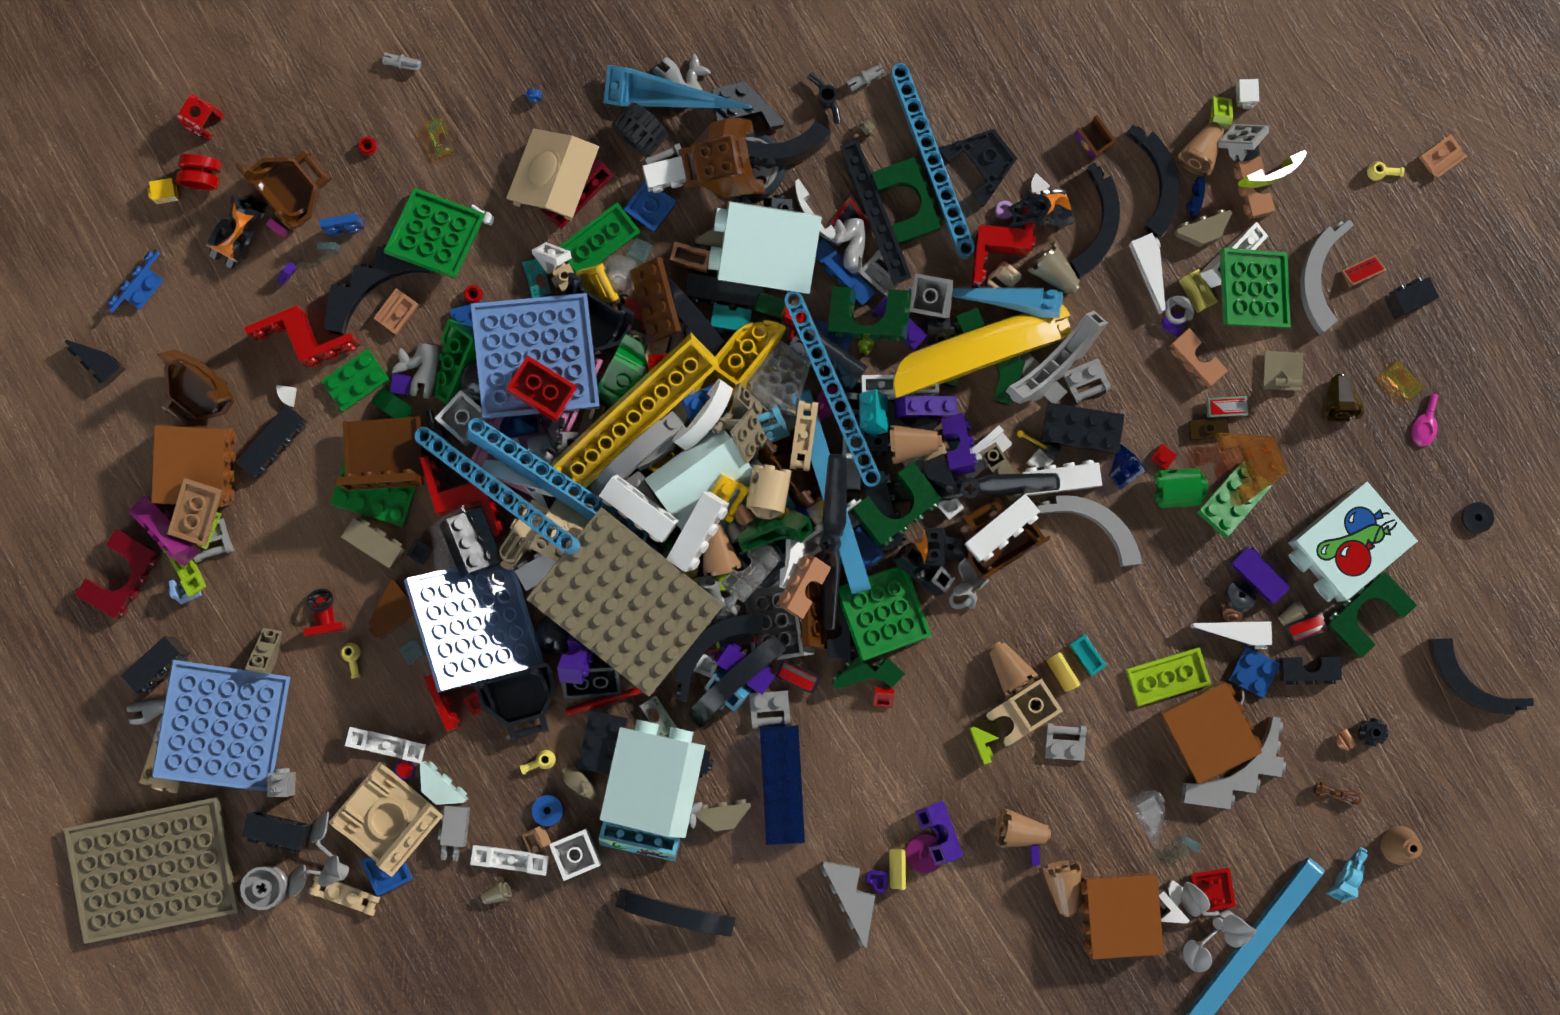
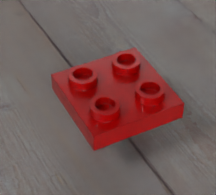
M1229 867L1190 873L1191 883L1202 890L1210 901V908L1207 911L1236 907Z

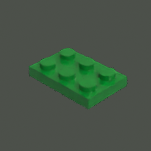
M367 348L322 379L321 382L344 413L389 382L390 378L372 352Z

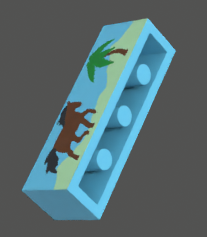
M603 821L599 836V845L674 862L680 843L679 837H667Z

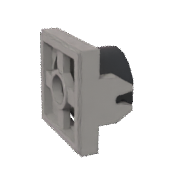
M1233 124L1218 141V148H1228L1229 155L1233 161L1252 160L1260 155L1259 143L1269 133V126Z

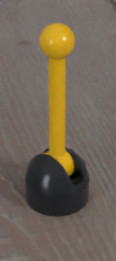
M1022 430L1017 432L1019 438L1023 437L1044 448L1046 455L1052 460L1056 459L1061 450V447L1056 444H1049L1048 446L1026 435Z

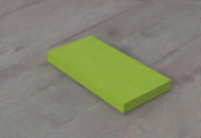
M1200 647L1125 669L1136 706L1211 684Z

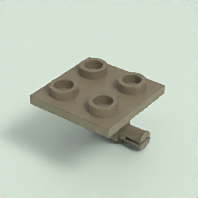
M1264 351L1263 389L1302 391L1303 353Z
M750 408L741 419H731L733 414L728 411L723 417L719 418L717 424L712 428V432L717 435L722 429L730 430L744 462L748 463L762 447L767 437L753 408Z

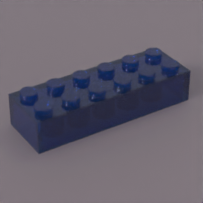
M799 725L760 727L766 845L805 843Z

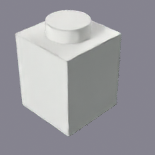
M1239 79L1236 83V105L1243 109H1252L1259 102L1258 79Z

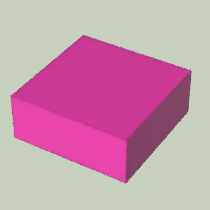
M271 218L266 223L269 228L284 239L289 235L285 228Z

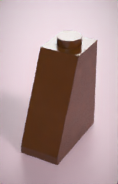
M396 580L389 582L368 623L371 627L369 630L375 638L384 639L414 615L409 596Z

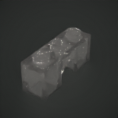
M764 545L749 551L746 554L751 560L749 567L743 571L733 569L721 582L730 595L745 602L782 559L772 547Z

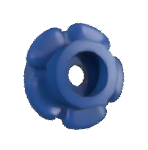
M527 89V94H524V96L528 97L527 101L538 103L539 100L543 99L541 97L542 91Z

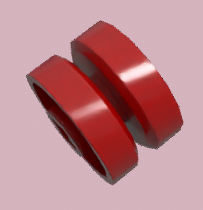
M181 154L178 166L182 170L177 172L176 183L192 189L218 190L220 179L215 175L221 172L222 162L208 156Z

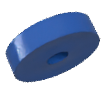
M553 795L541 796L532 806V816L538 824L552 826L562 818L563 805ZM545 807L551 809L550 814L544 812Z

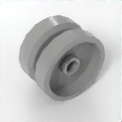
M264 865L254 868L242 879L240 885L241 896L244 902L253 909H270L280 904L287 896L288 878L276 866Z

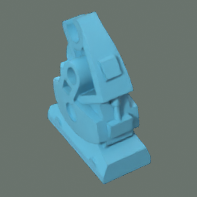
M1360 847L1347 860L1343 870L1338 873L1335 879V885L1327 890V895L1342 903L1358 897V888L1363 880L1365 866L1362 864L1368 856L1366 854L1367 850Z

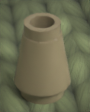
M1298 601L1296 603L1293 602L1277 618L1283 626L1305 618L1304 616L1308 613L1301 602Z
M500 882L482 893L481 899L485 905L507 901L512 896L511 889L506 882Z

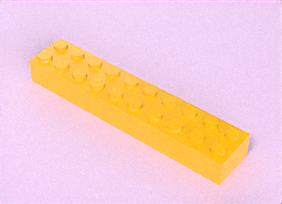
M690 333L552 461L551 466L584 488H587L620 453L652 425L661 420L718 367V360Z

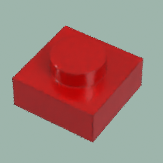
M787 309L783 323L795 327ZM805 313L798 314V323H803Z
M1161 444L1150 460L1161 469L1167 470L1178 455Z
M875 687L873 706L892 708L894 689Z
M477 691L463 699L473 716L483 711Z

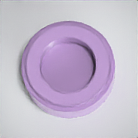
M1009 201L999 202L995 208L996 217L1003 221L1009 220L1013 215L1009 212L1008 207L1013 204Z

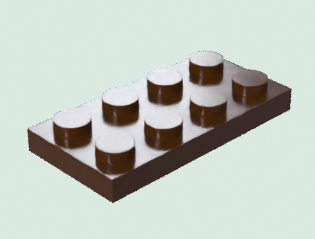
M655 258L631 269L630 274L648 342L655 343L680 332L681 328L662 258Z
M812 581L808 583L805 589V595L812 601V604L804 619L800 618L802 624L800 639L803 647L827 649V630L822 626L823 584Z

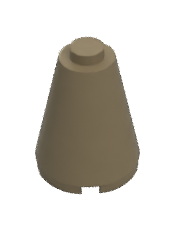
M1052 242L1050 244L1052 247L1050 249L1045 247L1032 260L1031 264L1033 266H1028L1027 270L1058 290L1063 291V293L1073 294L1080 287L1078 285L1080 280L1058 245Z

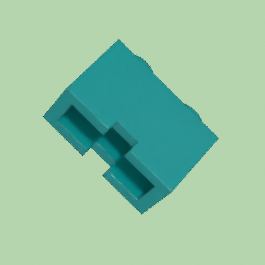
M714 304L711 325L718 334H725V332L734 334L741 327L751 322L752 310L737 307L736 311L729 309V306Z
M877 389L859 393L860 429L870 436L887 433L888 418L886 417V412L888 411V397Z

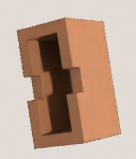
M675 242L670 263L707 274L710 251Z

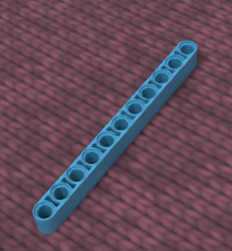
M896 64L892 69L891 80L955 251L959 258L968 259L973 255L975 249L974 242L909 69L905 64ZM902 71L905 76L897 77L895 72ZM908 88L911 90V94L904 95L901 90ZM912 105L916 106L918 111L914 113L910 112L908 110V107ZM922 123L924 129L917 130L914 125ZM927 140L931 143V146L923 147L921 142ZM935 158L938 163L930 165L928 159ZM936 175H941L944 178V181L938 183L935 181L934 177ZM948 193L951 198L943 200L941 194ZM954 210L957 213V217L950 218L947 212ZM961 228L964 234L958 236L954 233V229ZM967 245L970 248V252L963 253L960 247Z
M790 291L785 296L787 309L865 485L875 486L881 479L876 463L801 294L796 291ZM792 295L799 297L797 305H790L789 298ZM799 313L806 314L807 320L804 323H798L797 316ZM809 330H812L815 334L812 341H807L804 337L805 333ZM815 348L822 350V356L819 359H815L812 355ZM823 366L830 368V374L826 377L820 374V369ZM835 383L838 386V391L832 395L828 392V386ZM839 401H843L846 405V409L843 412H838L835 408L836 403ZM846 419L853 421L854 425L851 430H846L843 427V422ZM853 437L861 439L860 447L855 448L851 445ZM862 454L869 457V463L865 466L859 463V457ZM869 472L876 474L877 480L875 483L867 481L866 476Z
M810 389L791 394L796 413L799 400L809 404L814 402ZM804 411L803 415L811 416V411ZM817 414L811 462L824 501L827 464L830 453ZM846 509V525L843 535L839 537L841 540L839 550L851 593L855 594L871 589Z
M475 418L469 422L467 438L471 442L587 519L591 520L600 507H602L633 533L640 536L643 541H646L648 532L638 529L631 519L622 517L616 508L607 506L601 498L485 421ZM472 429H478L480 432H474ZM489 439H493V440H495L496 442H495V443H491V442H489L488 440H489ZM504 450H510L512 453H506ZM520 461H527L529 464H522ZM541 471L544 475H539L537 472ZM553 482H558V483H560L561 485H560V486H556V485L553 484ZM569 493H575L577 496L573 497ZM589 503L593 507H587L585 504Z
M421 427L416 431L415 440L558 549L570 555L579 551L580 542L576 537L437 433L426 427ZM457 455L456 460L452 462L453 457ZM471 466L470 470L466 472L467 467ZM485 476L484 481L480 483V479ZM499 486L498 492L494 494L495 488ZM513 497L512 503L508 504L509 499ZM527 508V513L523 515V510ZM542 518L541 524L537 526L538 520ZM556 529L555 536L551 537L552 531ZM571 540V545L566 548V543Z
M1307 857L1300 864L1252 926L1257 930L1253 938L1244 946L1235 948L1184 1015H1214L1321 878L1325 870L1310 857Z

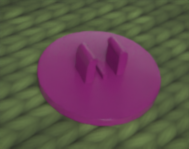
M920 834L908 843L906 858L914 870L921 873H930L941 866L934 865L929 851V847L936 843L937 838L935 836Z

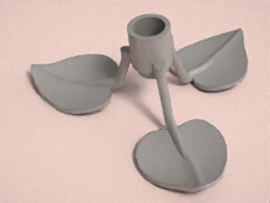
M328 811L314 822L309 839L311 843H315L330 858L326 861L322 871L306 870L305 865L298 866L292 873L289 881V897H294L302 891L308 874L319 875V885L328 886L339 880H344L349 872V867L340 863L338 856L332 855L320 843V840L325 837L327 832Z
M1188 881L1184 884L1181 901L1186 912L1195 917L1201 913L1204 916H1215L1213 925L1216 929L1201 941L1200 944L1195 940H1190L1183 949V956L1189 968L1195 972H1204L1210 968L1212 957L1203 945L1218 931L1222 930L1225 932V941L1230 946L1237 948L1247 944L1257 930L1229 910L1221 913L1219 911L1206 912L1210 908V901L1205 893Z

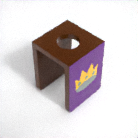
M1098 115L1093 118L1091 123L1107 143L1106 146L1096 151L1080 128L1076 129L1074 137L1092 161L1113 148L1116 143L1115 138Z

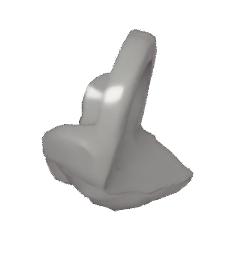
M1177 295L1170 297L1165 302L1166 317L1171 323L1182 324L1186 320L1190 321L1193 319L1194 308L1190 299ZM1174 305H1180L1185 309L1183 318L1175 319L1172 317L1170 310Z
M965 582L957 585L949 597L951 607L961 609L967 606L970 609H974L978 599L975 588L970 583ZM969 595L962 603L953 602L954 596Z

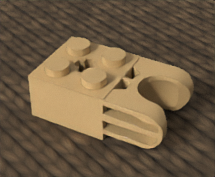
M533 499L531 500V505L545 515L548 513V508ZM527 508L523 510V515L527 513ZM517 518L511 524L510 534L500 547V557L503 560L500 565L506 570L516 568L526 551L531 553L533 550L530 546L536 531ZM542 518L538 520L537 526L541 524Z
M1041 678L988 712L986 717L988 720H995L1001 716H1007L1013 720L1014 729L1003 741L1005 746H1010L1063 712V710ZM1033 700L1041 702L1040 710L1031 709Z

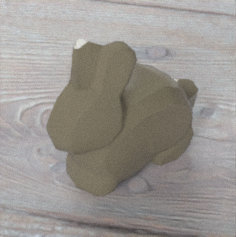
M565 766L562 769L564 774L563 781L567 786L590 800L595 798L597 792L593 783L576 766L572 768Z

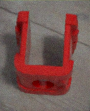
M190 94L178 113L177 119L187 130L201 138L210 140L212 135L203 128L210 114L222 120L224 114L212 104L200 100L194 94ZM193 107L200 108L201 113L199 116H191L190 111Z

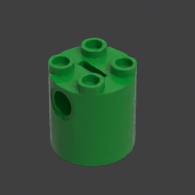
M1199 468L1159 470L1154 472V482L1158 486V491H1155V502H1158V507L1162 509L1201 506L1203 499L1208 494L1207 479Z

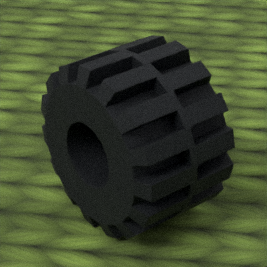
M631 102L612 123L620 137L634 150L646 157H650L668 137V133L663 125L649 111L634 102Z

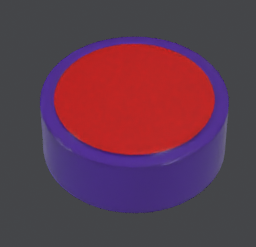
M407 760L398 762L395 767L396 775L401 779L411 778L416 771L414 763Z

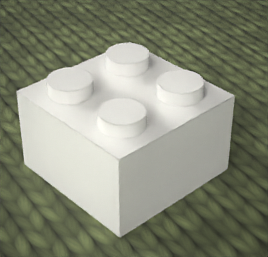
M462 390L435 417L439 423L465 446L471 442L467 438L469 422L475 418H479L486 423L490 421V419H483L482 408ZM472 429L474 432H480L478 429Z
M587 828L549 844L564 881L602 864Z

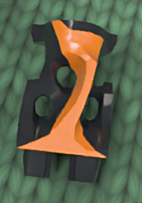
M1047 189L1040 191L1041 194H1035L1028 190L1021 201L1008 207L1009 212L1013 215V221L1010 224L1011 228L1032 222L1038 228L1043 225L1044 220L1048 221L1050 226H1055L1056 229L1075 223L1065 189ZM1029 207V212L1024 214L1022 212L1023 209Z
M253 194L242 198L234 195L231 196L230 204L232 207L228 218L220 220L206 243V246L210 247L209 257L219 260L222 255L226 256L224 264L231 269L235 268L240 261L246 259L255 233L253 231H246L249 224L253 220H260L265 216L264 211L268 204L259 201ZM222 228L226 230V235H222ZM243 235L246 237L245 243H242L241 240Z
M923 528V539L915 540V544L923 557V566L942 567L945 561L963 560L967 557L962 550L964 539L947 537L943 528ZM947 544H953L954 549L947 550Z

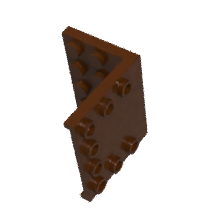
M421 417L343 421L345 474H341V477H336V486L347 491L424 486V471L420 460L423 457L422 445L415 440V433L421 428Z

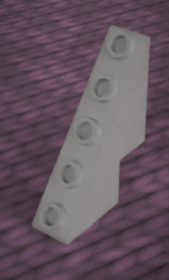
M823 861V865L820 866L825 877L829 876L832 882L829 886L833 894H838L840 898L838 904L842 912L846 911L850 918L846 920L851 930L856 929L858 936L855 938L859 946L867 948L875 894L856 891L860 872L859 867Z

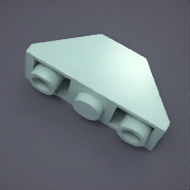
M426 761L421 762V792L433 803L441 805L467 802V793L458 786L456 788L452 785L450 777L437 772L438 767L431 761L428 763Z

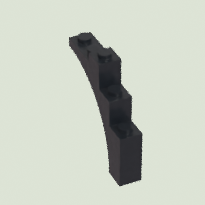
M383 244V247L377 246L373 268L368 264L354 265L350 288L348 284L344 283L331 285L323 330L328 333L345 335L355 309L377 286L398 276L412 273L434 274V271L385 254L386 244Z

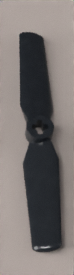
M830 454L828 456L822 516L824 535L819 542L821 550L825 552L823 562L831 567L822 588V626L827 630H834L836 626L841 568L839 550L841 540L839 537L843 535L846 525L847 457L842 454Z
M1057 473L991 474L980 479L967 478L965 480L953 477L960 494L955 495L937 488L934 489L942 498L939 501H951L961 496L974 498L978 494L995 497L1059 490L1060 478ZM892 482L890 489L891 492H895L897 502L910 501L907 491L900 482ZM969 483H971L972 487L976 488L973 489L972 493L969 491V489L965 488L969 485Z

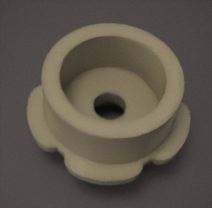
M867 118L860 121L861 126L859 128L866 136L868 134L873 135V132L876 130L875 126Z

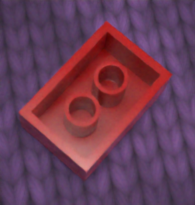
M527 355L506 387V392L557 423L577 392L578 386Z

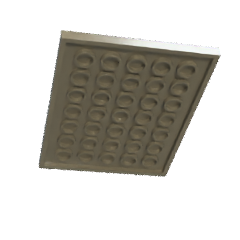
M600 507L576 537L580 542L579 551L573 555L564 552L530 593L527 600L650 697L724 605L605 509Z
M219 797L64 828L84 944L239 912Z

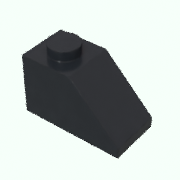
M944 454L922 462L924 470L921 472L930 481L932 487L955 495L960 494Z

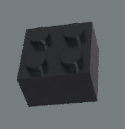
M1421 276L1406 284V286L1404 284L1389 292L1390 296L1385 301L1395 320L1438 299L1439 295L1430 277L1423 279Z

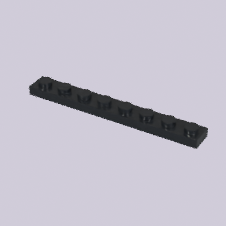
M855 140L841 145L840 150L893 285L910 280L911 274L859 141Z

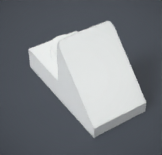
M547 242L532 249V254L547 274L552 273L556 266L563 265L565 261L572 258L570 251Z
M1160 889V906L1162 909L1167 908L1161 915V922L1188 923L1190 920L1170 897Z

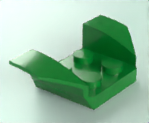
M627 334L624 335L612 361L597 386L599 399L607 404H615L648 373V363L642 343Z

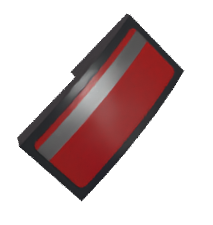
M1322 613L1284 627L1292 645L1330 631Z
M787 659L783 660L776 675L779 679L811 694H814L821 679V676L807 668H802Z

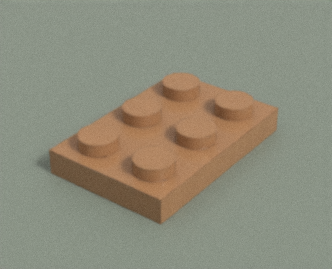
M184 478L167 534L206 546L223 490Z

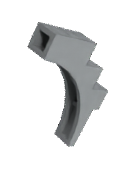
M1095 311L1085 314L1069 336L1047 359L1027 376L1008 387L1006 392L1010 395V398L1019 404L1028 400L1034 402L1041 399L1052 383L1065 375L1075 360L1084 357L1108 322Z
M1268 718L1266 732L1261 741L1263 745L1260 748L1261 754L1249 759L1231 774L1217 780L1200 784L1183 783L1181 802L1231 809V805H1234L1235 794H1232L1233 790L1256 793V790L1260 788L1258 774L1282 777V773H1285L1286 762H1284L1283 757H1276L1281 746L1280 741H1278L1279 734L1282 733L1283 723L1280 722L1281 718Z

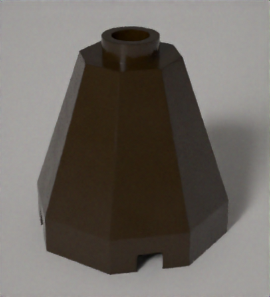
M1337 374L1329 381L1321 410L1323 419L1327 417L1329 422L1351 421L1350 417L1355 416V419H1359L1364 414V406L1351 378L1345 374Z

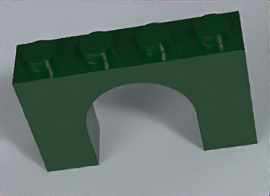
M914 157L871 172L878 193L896 187H907L912 189L919 197L920 210L910 219L891 225L899 246L939 232L941 229L940 225H942L940 215H936L934 207H936L935 201L932 196L929 197L927 190H929L927 180L922 179L921 172L923 171L919 161L916 162Z
M833 286L828 332L833 335V338L844 339L845 336H850L855 340H863V337H867L873 341H881L883 338L889 339L891 342H900V340L907 339L911 294L907 290L888 289L887 306L883 318L874 325L862 326L857 324L854 318L856 291L852 287Z
M1021 356L994 364L998 371V383L992 398L993 402L1008 407L1011 406L1013 400L1006 390L1010 385L1020 380L1026 362L1022 360ZM959 378L942 383V385L956 389Z
M914 462L895 476L907 491L911 501L910 510L905 517L890 519L884 516L868 496L850 510L878 547L882 544L886 547L894 540L892 536L896 533L903 534L909 529L907 526L913 521L916 524L924 517L922 513L926 510H929V512L933 511L939 506L937 502L942 499Z
M1386 571L1379 573L1366 586L1361 588L1356 593V596L1344 601L1341 605L1343 608L1339 612L1334 611L1327 618L1329 620L1327 622L1329 629L1356 658L1364 657L1376 645L1363 632L1357 621L1358 610L1366 600L1376 599L1381 601L1398 619L1405 618L1417 606Z

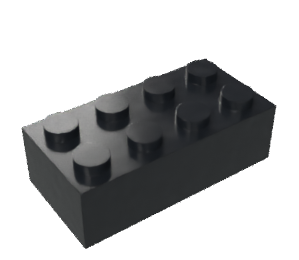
M1048 403L1045 408L1040 442L1116 455L1120 450L1125 414Z

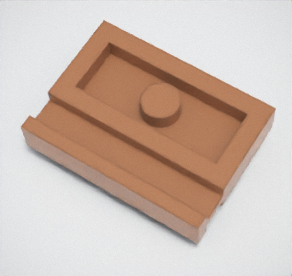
M1451 134L1419 158L1428 171L1433 174L1434 179H1437L1466 158L1467 155L1463 153L1462 148Z
M396 288L374 319L392 333L398 335L419 307V304Z

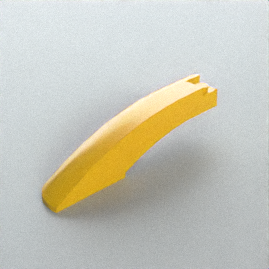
M1063 304L1060 318H1040L1023 313L915 351L900 362L894 375L893 388L895 397L899 398L1010 358L1064 341L1072 332L1067 319L1070 314Z
M768 320L757 323L751 322L741 327L715 356L718 360V367L696 386L695 392L714 384L718 378L733 388L727 404V409L731 412L736 385L740 383L749 391L787 328L780 323ZM677 445L667 457L647 469L652 473L683 452L684 449Z

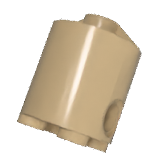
M753 465L746 508L751 509L757 518L767 520L784 514L791 471L787 469L775 470V466Z
M152 741L139 783L149 786L152 784L151 788L163 791V788H166V791L177 793L181 781L152 777L158 741Z

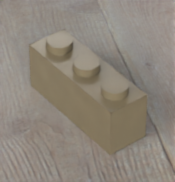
M360 517L359 520L353 518L341 538L386 567L393 569L405 551L401 548L402 543L394 538L390 541L385 537L386 533L378 528L373 530L368 527L370 523Z

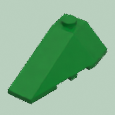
M448 319L441 336L443 349L442 354H439L441 365L440 371L436 376L434 396L446 405L461 388L460 376L462 370L469 362L476 360L473 327L452 319Z

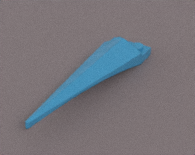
M608 65L603 102L606 104L628 106L631 102H634L640 106L752 108L750 105L632 68Z
M953 288V297L993 304L1040 318H1060L1063 291H1044V288Z

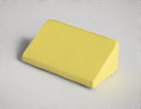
M1199 269L1179 280L1197 313L1218 302L1209 285L1200 275Z
M1058 652L1046 660L1065 692L1080 686L1078 679L1062 653Z
M890 849L889 851L890 888L906 889V858L904 849Z

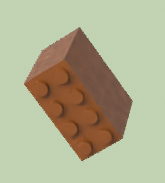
M178 424L155 425L152 503L176 504L183 479L187 478L223 490L218 507L230 505L231 501L234 500L232 482L235 480V471L232 470L233 463L236 460V452H233V446L237 440L234 428Z
M1220 681L1160 711L1192 777L1198 784L1262 753L1260 748L1263 745L1258 736H1253L1251 730L1254 728L1250 720L1244 718L1242 713L1245 711L1241 703L1235 701L1233 687L1224 681Z
M1141 872L1081 877L1080 893L1083 895V901H1080L1081 913H1084L1085 921H1082V931L1086 934L1083 947L1084 952H1087L1089 957L1092 959L1164 955L1158 877L1156 874Z

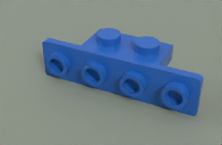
M824 239L817 244L815 258L824 266V271L830 277L833 275L837 279V284L840 287H852L856 291L855 299L861 305H864L875 295V290L859 274H852L844 268L843 258Z
M156 249L147 252L143 258L145 261L142 265L134 268L131 273L133 276L129 281L125 280L119 288L120 292L109 299L107 309L113 313L124 298L140 310L164 281L149 269L160 255Z

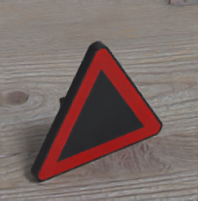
M852 195L845 199L829 220V225L835 226L838 219L844 225L846 220L852 218L862 219L865 226L870 224L867 216Z

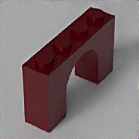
M116 529L106 546L123 555L128 560L131 566V576L128 583L119 590L110 591L95 581L85 578L75 595L110 617L120 619L127 614L130 602L137 598L139 594L138 589L141 584H145L148 580V573L151 568L158 564V557L161 553L126 532Z

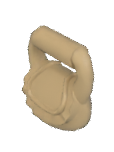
M1002 261L997 269L988 275L987 287L1001 288L991 280L996 277L1007 288H1014L1015 284L1021 279V273L1006 261Z

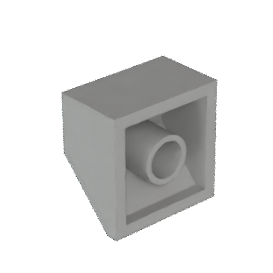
M915 273L911 292L910 312L949 318L953 300V280Z

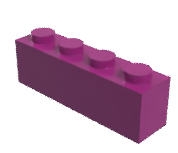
M144 495L128 512L143 528L148 529L147 533L157 541V544L167 552L170 558L185 567L201 549L196 543L168 535L172 515L167 510L163 511L160 508L161 503H152V499Z

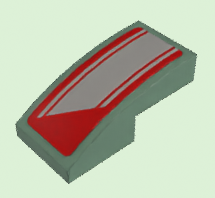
M1247 396L1206 399L1207 418L1248 415Z

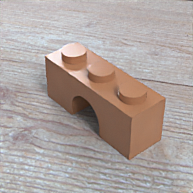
M1261 156L1248 161H1239L1234 168L1235 178L1241 181L1246 176L1262 170L1265 175ZM1238 187L1239 194L1245 202L1243 205L1244 213L1248 215L1249 220L1271 215L1275 211L1271 193L1260 194L1254 188Z
M1189 328L1169 346L1171 348L1170 351L1176 358H1180L1184 362V367L1190 373L1193 372L1197 376L1196 380L1201 386L1209 388L1228 370L1216 357L1207 363L1200 362L1196 358L1195 350L1202 341Z
M804 553L776 605L790 614L804 619L812 604V601L805 595L806 586L811 581L822 585L831 567L818 558Z

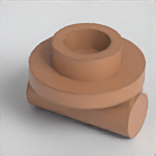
M744 504L737 507L736 520L741 525L751 524L755 519V514L752 510L746 508Z
M1224 604L1222 609L1224 620L1227 622H1239L1242 619L1243 612L1235 611L1229 605Z
M1347 728L1337 734L1336 743L1342 750L1349 751L1358 745Z

